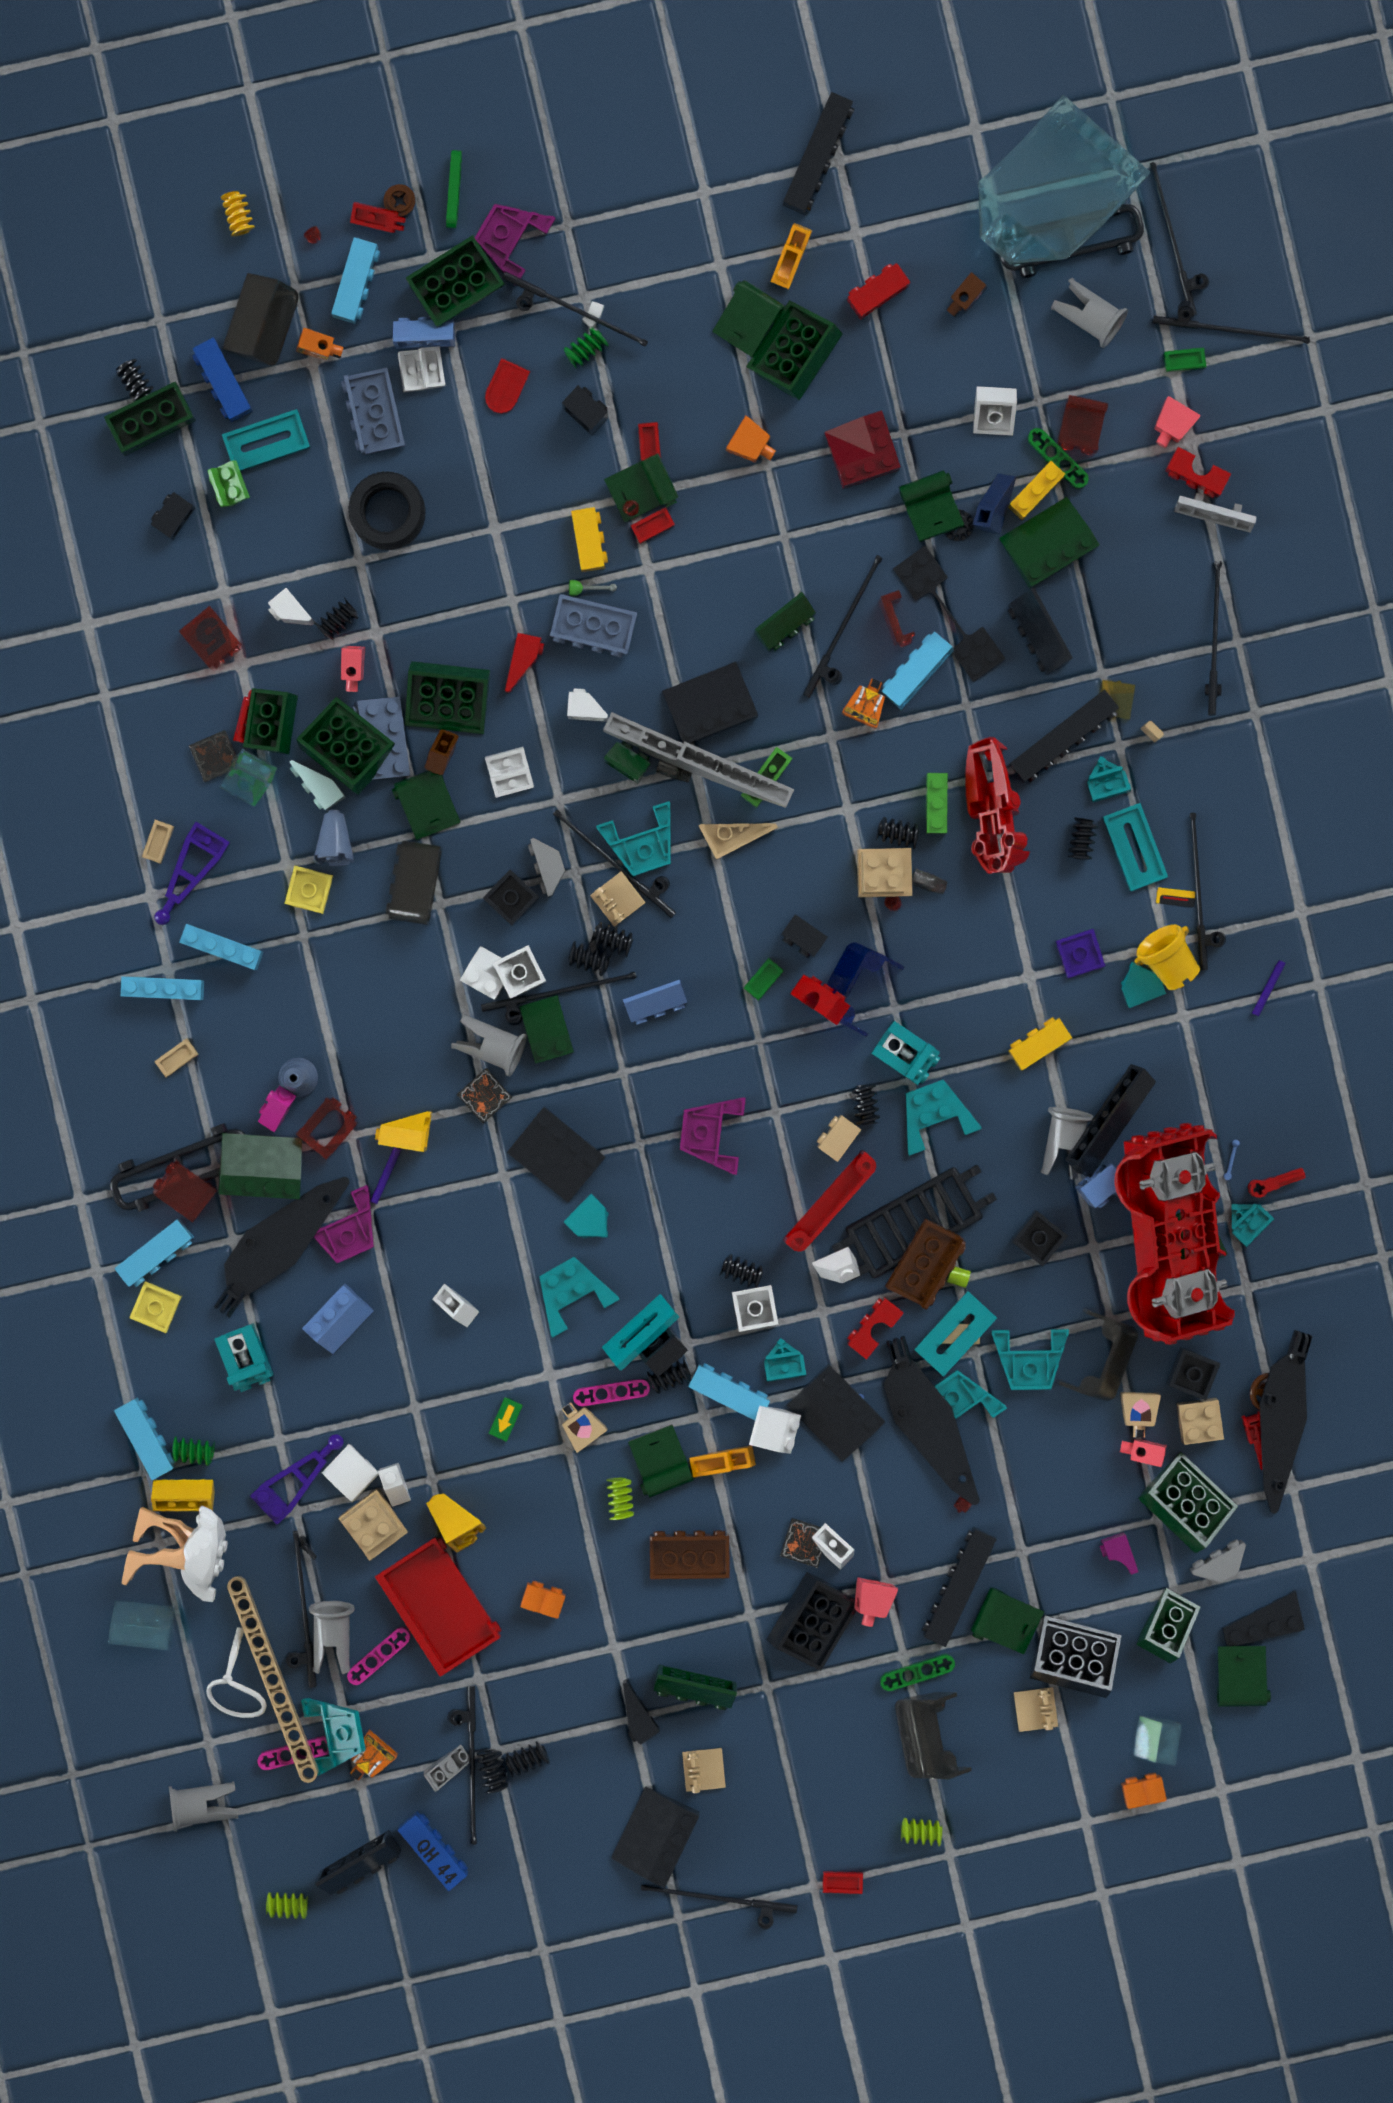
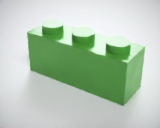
M776 747L760 768L758 774L777 781L793 758ZM745 793L741 794L743 799L756 808L762 802V799Z
M948 773L926 774V834H947Z

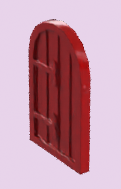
M501 358L485 395L486 404L489 409L500 414L512 410L518 402L530 371Z

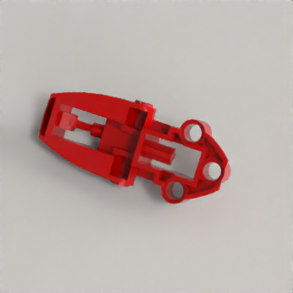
M995 737L984 738L968 747L965 774L968 813L972 819L979 818L981 831L976 832L977 839L973 841L971 851L988 874L1011 873L1015 866L1026 862L1030 851H1023L1028 843L1026 834L1015 832L1013 816L1019 814L1018 808L1021 800L1018 793L1012 791L1010 787L1011 783L1002 755V751L1007 750V747ZM979 755H985L988 761L992 762L994 782H987ZM997 835H1002V837H1001V839H1000V845H1001V852H1000V853H999Z

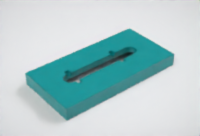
M297 409L222 434L230 461H237L240 472L311 448ZM285 431L291 432V436L287 439L248 452L241 451V447L245 444Z
M1140 803L1102 817L1130 891L1168 877ZM1125 823L1131 825L1147 866L1146 872L1139 870L1123 827Z
M967 1291L914 1350L944 1377L992 1325L997 1317ZM968 1314H973L974 1320L943 1354H938L936 1350Z
M659 1294L604 1344L602 1348L615 1366L622 1371L680 1317L667 1300ZM655 1315H657V1317L650 1322L649 1326L647 1325L632 1340H630L626 1344L625 1348H621L622 1345H624L634 1334H636L645 1324H647Z

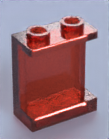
M900 590L881 596L879 604L894 645L904 647L911 644L916 635L915 632L906 635L902 634L892 606L902 599Z
M176 1160L167 1166L164 1177L162 1179L158 1178L154 1183L153 1193L193 1223L217 1190L212 1184L205 1182L183 1166L180 1161Z

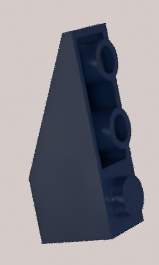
M997 474L977 507L972 525L984 532L1001 533L1016 476Z

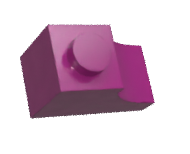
M1124 1532L1101 1539L1103 1545L1100 1546L1103 1557L1107 1556L1109 1561L1117 1560L1123 1563L1131 1575L1138 1573L1129 1542Z

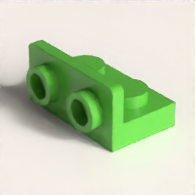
M236 460L207 470L209 481L213 485L216 500L220 507H231L250 498Z

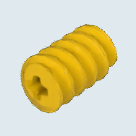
M239 191L228 192L221 196V199L225 201L223 203V207L226 208L225 214L229 216L227 222L231 224L229 226L230 231L233 232L231 236L244 235L255 228L254 225H248L253 218L246 217L251 211L245 210L244 207L249 204L248 202H242V199L247 196L246 194H240Z

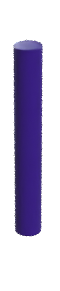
M1278 960L1252 1014L1259 1017L1286 963Z
M393 1148L370 1202L378 1204L401 1149Z

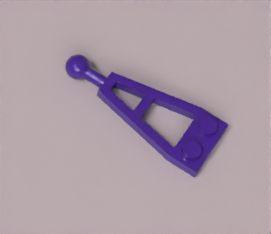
M194 823L185 838L165 895L169 899L163 909L158 910L154 915L157 924L165 925L170 921L169 913L175 903L181 904L219 862L231 842L200 823ZM191 842L214 856L196 877L182 869ZM179 875L191 881V883L177 896L173 892Z
M338 1434L331 1435L328 1439V1444L320 1452L317 1450L311 1452L266 1480L250 1497L276 1524L280 1523L294 1509L327 1462L325 1457L333 1450L342 1448L344 1444L343 1438ZM315 1458L319 1464L311 1475L307 1477L299 1467ZM293 1472L303 1483V1486L290 1504L287 1505L270 1485Z

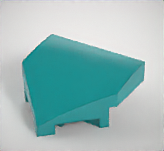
M1100 756L1087 782L1093 803L1131 792V787L1123 767L1117 766Z
M1133 961L1131 962L1130 969L1125 979L1121 982V989L1129 1008L1166 994L1162 981L1152 970L1136 965Z
M590 1194L570 1214L564 1223L578 1237L608 1238L607 1217L609 1213L604 1205L594 1195Z
M1231 1204L1232 1234L1247 1248L1275 1219L1261 1205Z
M780 1338L764 1361L767 1382L806 1376L804 1357L801 1352Z

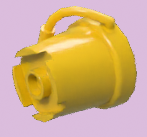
M1173 924L1161 927L1148 935L1140 943L1136 951L1137 958L1134 960L1136 965H1148L1168 990H1176L1185 986L1182 981L1188 978L1191 982L1200 971V967L1185 941V937L1189 933L1187 926L1181 928L1179 925Z

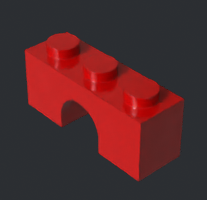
M1177 447L1165 469L1168 472V476L1175 480L1180 478L1186 481L1188 487L1193 489L1199 488L1204 491L1203 494L1210 498H1218L1231 473L1213 465L1208 474L1198 475L1192 468L1196 455Z
M804 974L790 994L835 1025H838L850 1008V1005L845 1002L846 997L837 991L833 994L834 989L825 983L821 986L822 981L815 976L809 978Z
M885 1297L882 1300L880 1298L877 1299L872 1306L874 1309L870 1315L866 1314L859 1322L861 1324L860 1328L857 1331L854 1329L847 1337L849 1340L847 1344L866 1360L879 1345L871 1336L872 1327L876 1323H885L892 1328L904 1314L902 1310Z

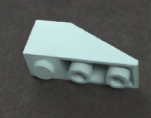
M293 760L290 761L292 765L290 770L296 778L298 776L302 778L304 782L301 785L308 794L310 792L313 793L316 797L313 801L320 810L324 808L325 811H328L345 798V795L332 779Z

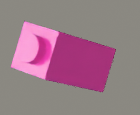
M279 1086L275 1092L271 1090L266 1098L268 1103H264L259 1111L261 1116L258 1122L275 1132L287 1115L296 1095L282 1086Z

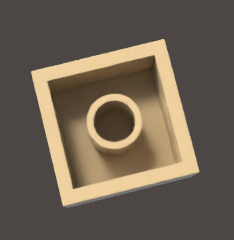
M842 1115L839 1117L834 1116L828 1125L831 1127L827 1134L823 1132L817 1140L819 1143L817 1147L837 1162L861 1131L860 1128Z
M1217 1398L1176 1403L1181 1442L1184 1445L1224 1440L1220 1406Z

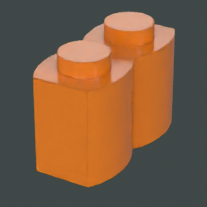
M538 1581L527 1583L520 1607L558 1619L566 1596L562 1593L563 1590L553 1586L551 1589L544 1588V1584Z
M1156 1773L1145 1774V1778L1142 1779L1129 1777L1125 1779L1126 1782L1121 1783L1125 1804L1128 1809L1167 1801L1162 1777Z

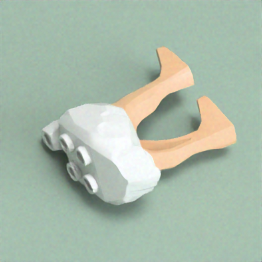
M201 1506L199 1514L196 1516L198 1526L192 1528L186 1526L181 1520L166 1518L152 1510L141 1507L133 1541L138 1542L144 1536L146 1530L155 1525L170 1532L180 1548H164L153 1554H144L130 1550L125 1562L122 1584L127 1585L143 1565H163L181 1569L182 1578L193 1594L202 1601L213 1602L215 1600L216 1588L211 1587V1584L215 1577H218L219 1572L223 1570L224 1560H222L223 1552H226L228 1541L225 1540L226 1533L221 1518L211 1509Z

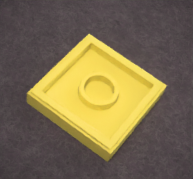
M294 865L285 904L324 914L333 875Z
M145 1281L130 1319L167 1333L182 1296Z

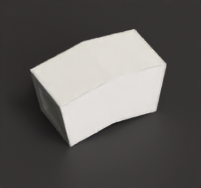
M592 301L587 313L601 318L604 305ZM584 317L582 319L591 328H594L597 322Z

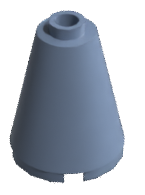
M329 810L328 813L324 814L314 854V862L319 865H323V862H328L329 866L349 865L350 861L354 862V856L345 816L340 813V810Z
M293 1058L282 1065L278 1080L280 1086L296 1095V1097H304L314 1091L318 1083V1073L310 1061L304 1058ZM293 1074L297 1076L295 1082L293 1081Z

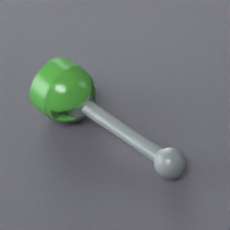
M569 580V596H577L583 590H610L614 592L617 590L616 584H611L610 586H583L577 580Z

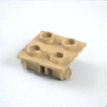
M622 871L590 895L614 927L646 903Z
M1053 1687L1014 1692L1019 1732L1038 1729L1053 1730V1727H1058Z
M722 1748L682 1752L686 1792L699 1793L700 1790L726 1788Z

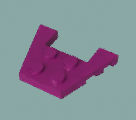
M494 204L476 234L475 239L503 273L508 272L522 278L526 270L510 261L509 257L528 225L547 235L556 218L550 215L546 216Z
M742 1097L685 1109L680 1150L737 1175L739 1157L718 1154L723 1113L744 1116L746 1098Z
M368 1185L350 1192L358 1212L323 1228L320 1227L314 1236L336 1263L343 1262L374 1248Z

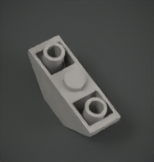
M533 838L530 839L531 844L528 847L531 856L535 855L537 863L534 864L537 875L541 874L543 882L540 883L543 894L547 893L548 897H551L565 873L562 858L558 850Z
M1235 1539L1229 1542L1227 1548L1222 1551L1217 1549L1210 1553L1208 1559L1204 1561L1200 1559L1194 1562L1190 1571L1195 1576L1223 1582L1239 1572L1246 1545L1242 1540L1238 1541Z
M459 1745L424 1771V1776L436 1792L470 1763V1757L463 1746Z

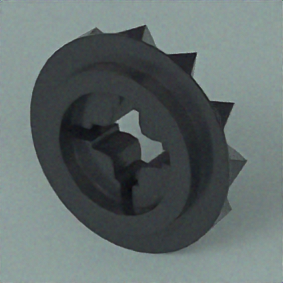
M959 510L966 528H959L956 533H954L955 530L944 533L950 540L963 541L973 531V519L964 510Z

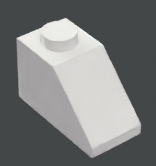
M849 1247L812 1262L821 1278L844 1283L860 1276L856 1258Z
M446 1284L441 1287L432 1299L453 1319L466 1327L470 1325L479 1313L472 1304Z
M399 1462L380 1468L378 1473L391 1506L411 1501Z
M826 1523L812 1536L813 1541L823 1554L840 1570L854 1556L855 1550Z

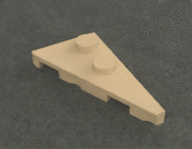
M776 823L700 824L699 828L717 860L777 829L778 826Z

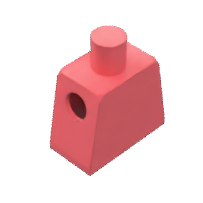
M1168 396L1164 401L1154 427L1156 431L1161 433L1156 443L1164 448L1168 446L1171 439L1178 443L1201 415Z
M344 646L342 648L341 680H346V691L358 692V681L363 680L365 647ZM350 667L355 668L356 674L350 673Z
M1135 1439L1134 1443L1122 1441L1120 1452L1131 1455L1130 1460L1162 1467L1167 1445ZM1138 1448H1144L1146 1454H1139Z
M857 1577L854 1607L860 1614H864L861 1624L873 1627L875 1617L886 1618L898 1588L890 1583Z

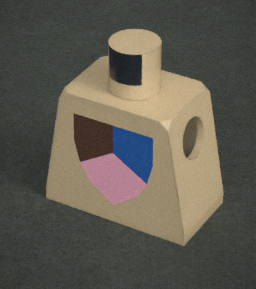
M1120 1392L1125 1425L1133 1426V1437L1145 1438V1426H1155L1161 1395L1159 1393Z
M570 1402L562 1408V1411L568 1417L562 1423V1426L576 1453L608 1430L585 1406L577 1411Z

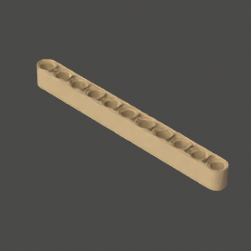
M235 1576L227 1585L230 1597L299 1777L302 1781L310 1783L316 1779L319 1772L316 1761L245 1578ZM238 1580L242 1583L240 1591L233 1589V1581ZM241 1599L248 1600L250 1604L248 1609L244 1610L239 1606ZM248 1618L256 1620L257 1625L255 1628L247 1626L246 1621ZM257 1636L264 1640V1645L261 1647H257L254 1644L253 1640ZM263 1655H268L271 1658L270 1665L266 1666L261 1663ZM268 1675H277L278 1683L271 1684L268 1681ZM280 1692L285 1695L283 1703L276 1701V1693ZM285 1711L290 1712L293 1716L292 1720L285 1721L282 1718V1713ZM290 1731H298L300 1738L292 1740L289 1736ZM304 1749L307 1752V1757L300 1759L296 1754L297 1750ZM308 1767L313 1769L314 1776L306 1777L303 1772L304 1769Z

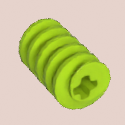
M621 1477L606 1479V1481L612 1482V1485L607 1486V1489L613 1490L612 1493L607 1495L613 1498V1501L608 1502V1505L614 1506L613 1509L609 1510V1513L615 1514L609 1520H622L632 1517L634 1512L629 1509L633 1508V1504L628 1502L633 1499V1496L628 1495V1493L632 1492V1488L627 1487V1485L631 1484V1480Z
M904 1818L901 1826V1841L905 1838L906 1844H909L910 1839L913 1838L914 1844H917L918 1840L921 1839L922 1845H925L926 1840H929L930 1846H932L934 1841L937 1840L938 1846H941L942 1826L940 1827L938 1820L932 1826L931 1820H927L924 1825L922 1819L916 1824L915 1819L912 1818L908 1824L907 1818Z
M268 1892L266 1915L269 1912L270 1918H274L277 1912L278 1918H282L284 1913L286 1918H290L293 1913L294 1918L297 1919L301 1913L302 1919H306L308 1895L304 1899L303 1894L300 1893L298 1899H296L295 1893H292L290 1899H288L287 1893H284L283 1897L280 1898L279 1893L276 1892L275 1897L272 1898L271 1892Z

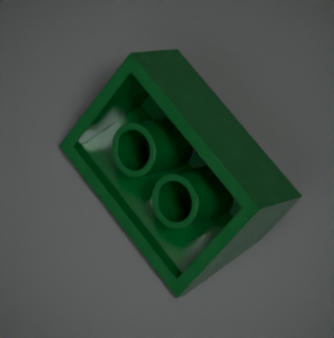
M800 592L755 629L754 634L769 652L772 649L777 651L784 645L783 640L787 637L792 639L800 632L798 630L799 627L803 624L808 626L815 620L813 616L816 615V612L803 592Z
M252 688L243 747L289 755L298 695Z

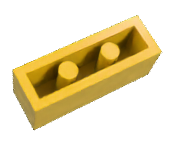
M1050 461L1009 504L1008 508L1023 520L1060 482L1065 473Z
M595 507L571 511L581 572L605 569L604 563H608L607 552L602 551L601 544L605 543L603 531L599 532L598 524H601L600 512H595Z
M1052 1017L1043 1023L1045 1027L1040 1030L1035 1028L1027 1033L1028 1038L1023 1041L1019 1038L1010 1044L1011 1049L1008 1052L1020 1070H1024L1072 1039L1060 1018L1054 1019Z
M206 1479L153 1480L151 1495L153 1511H199L201 1506L213 1511L214 1483L213 1480Z

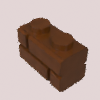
M443 729L439 731L429 751L425 764L426 770L439 775L444 774L456 748L459 738L457 734Z

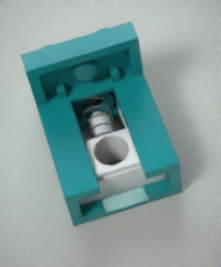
M896 1021L891 1023L871 1052L872 1055L916 1085L920 1082L922 1084L929 1076V1073H927L928 1069L931 1066L935 1067L940 1060L938 1056L940 1052L935 1047L926 1043ZM892 1039H896L899 1042V1048L896 1051H892L888 1046ZM904 1044H907L908 1046L917 1051V1053L914 1054V1057L912 1052L909 1051V1049H906V1047H904ZM897 1054H901L905 1057V1059L907 1058L908 1061L912 1059V1061L910 1062V1064H907L905 1061L897 1057Z
M254 1323L214 1339L228 1373V1384H232L234 1391L240 1389V1392L251 1389V1384L258 1382L261 1385L270 1381L269 1377L274 1374ZM235 1339H241L244 1342L242 1349H237L234 1346ZM247 1349L249 1350V1353L253 1360V1364L249 1363L251 1359H249V1356L247 1355ZM236 1354H238V1355L240 1356V1357H239V1358L241 1359L240 1362H242L244 1365H248V1366H245V1367L241 1368L240 1363H239V1361H238V1358H237Z

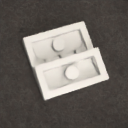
M440 346L398 352L403 393L445 386Z
M523 747L485 757L496 798L534 788Z
M350 1444L322 1472L351 1502L379 1475L375 1467L367 1459H364Z

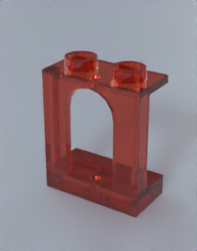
M326 1097L321 1106L296 1133L298 1137L326 1160L329 1159L358 1124L355 1120L357 1116L350 1110L345 1112L340 1107L342 1104L334 1097L331 1099ZM337 1110L344 1116V1124L331 1141L324 1146L311 1133L327 1113Z

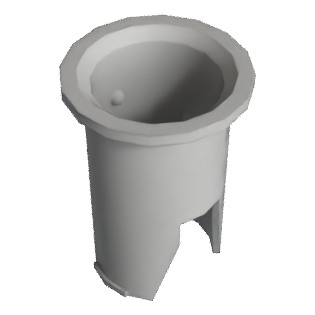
M1069 279V288L1086 306L1082 311L1075 306L1054 300L1051 310H1055L1099 339L1100 347L1105 348L1124 323L1128 309H1117L1076 282L1075 279Z
M464 1014L460 1022L478 1036L483 1037V1043L457 1041L451 1044V1048L503 1068L506 1075L510 1077L522 1057L527 1035L515 1036Z
M1048 1108L1052 1118L1041 1173L1049 1175L1058 1156L1059 1148L1069 1150V1155L1086 1130L1087 1122L1093 1120V1115L1070 1108ZM1069 1165L1071 1179H1078V1173Z
M322 1601L309 1606V1613L314 1615L313 1672L319 1674L326 1647H336L341 1673L345 1674L350 1671V1614L355 1611L354 1605L343 1601Z
M234 1781L232 1783L175 1790L172 1789V1786H169L174 1832H177V1828L184 1825L233 1818L239 1819L237 1809L217 1806L207 1807L206 1801L215 1800L234 1792Z

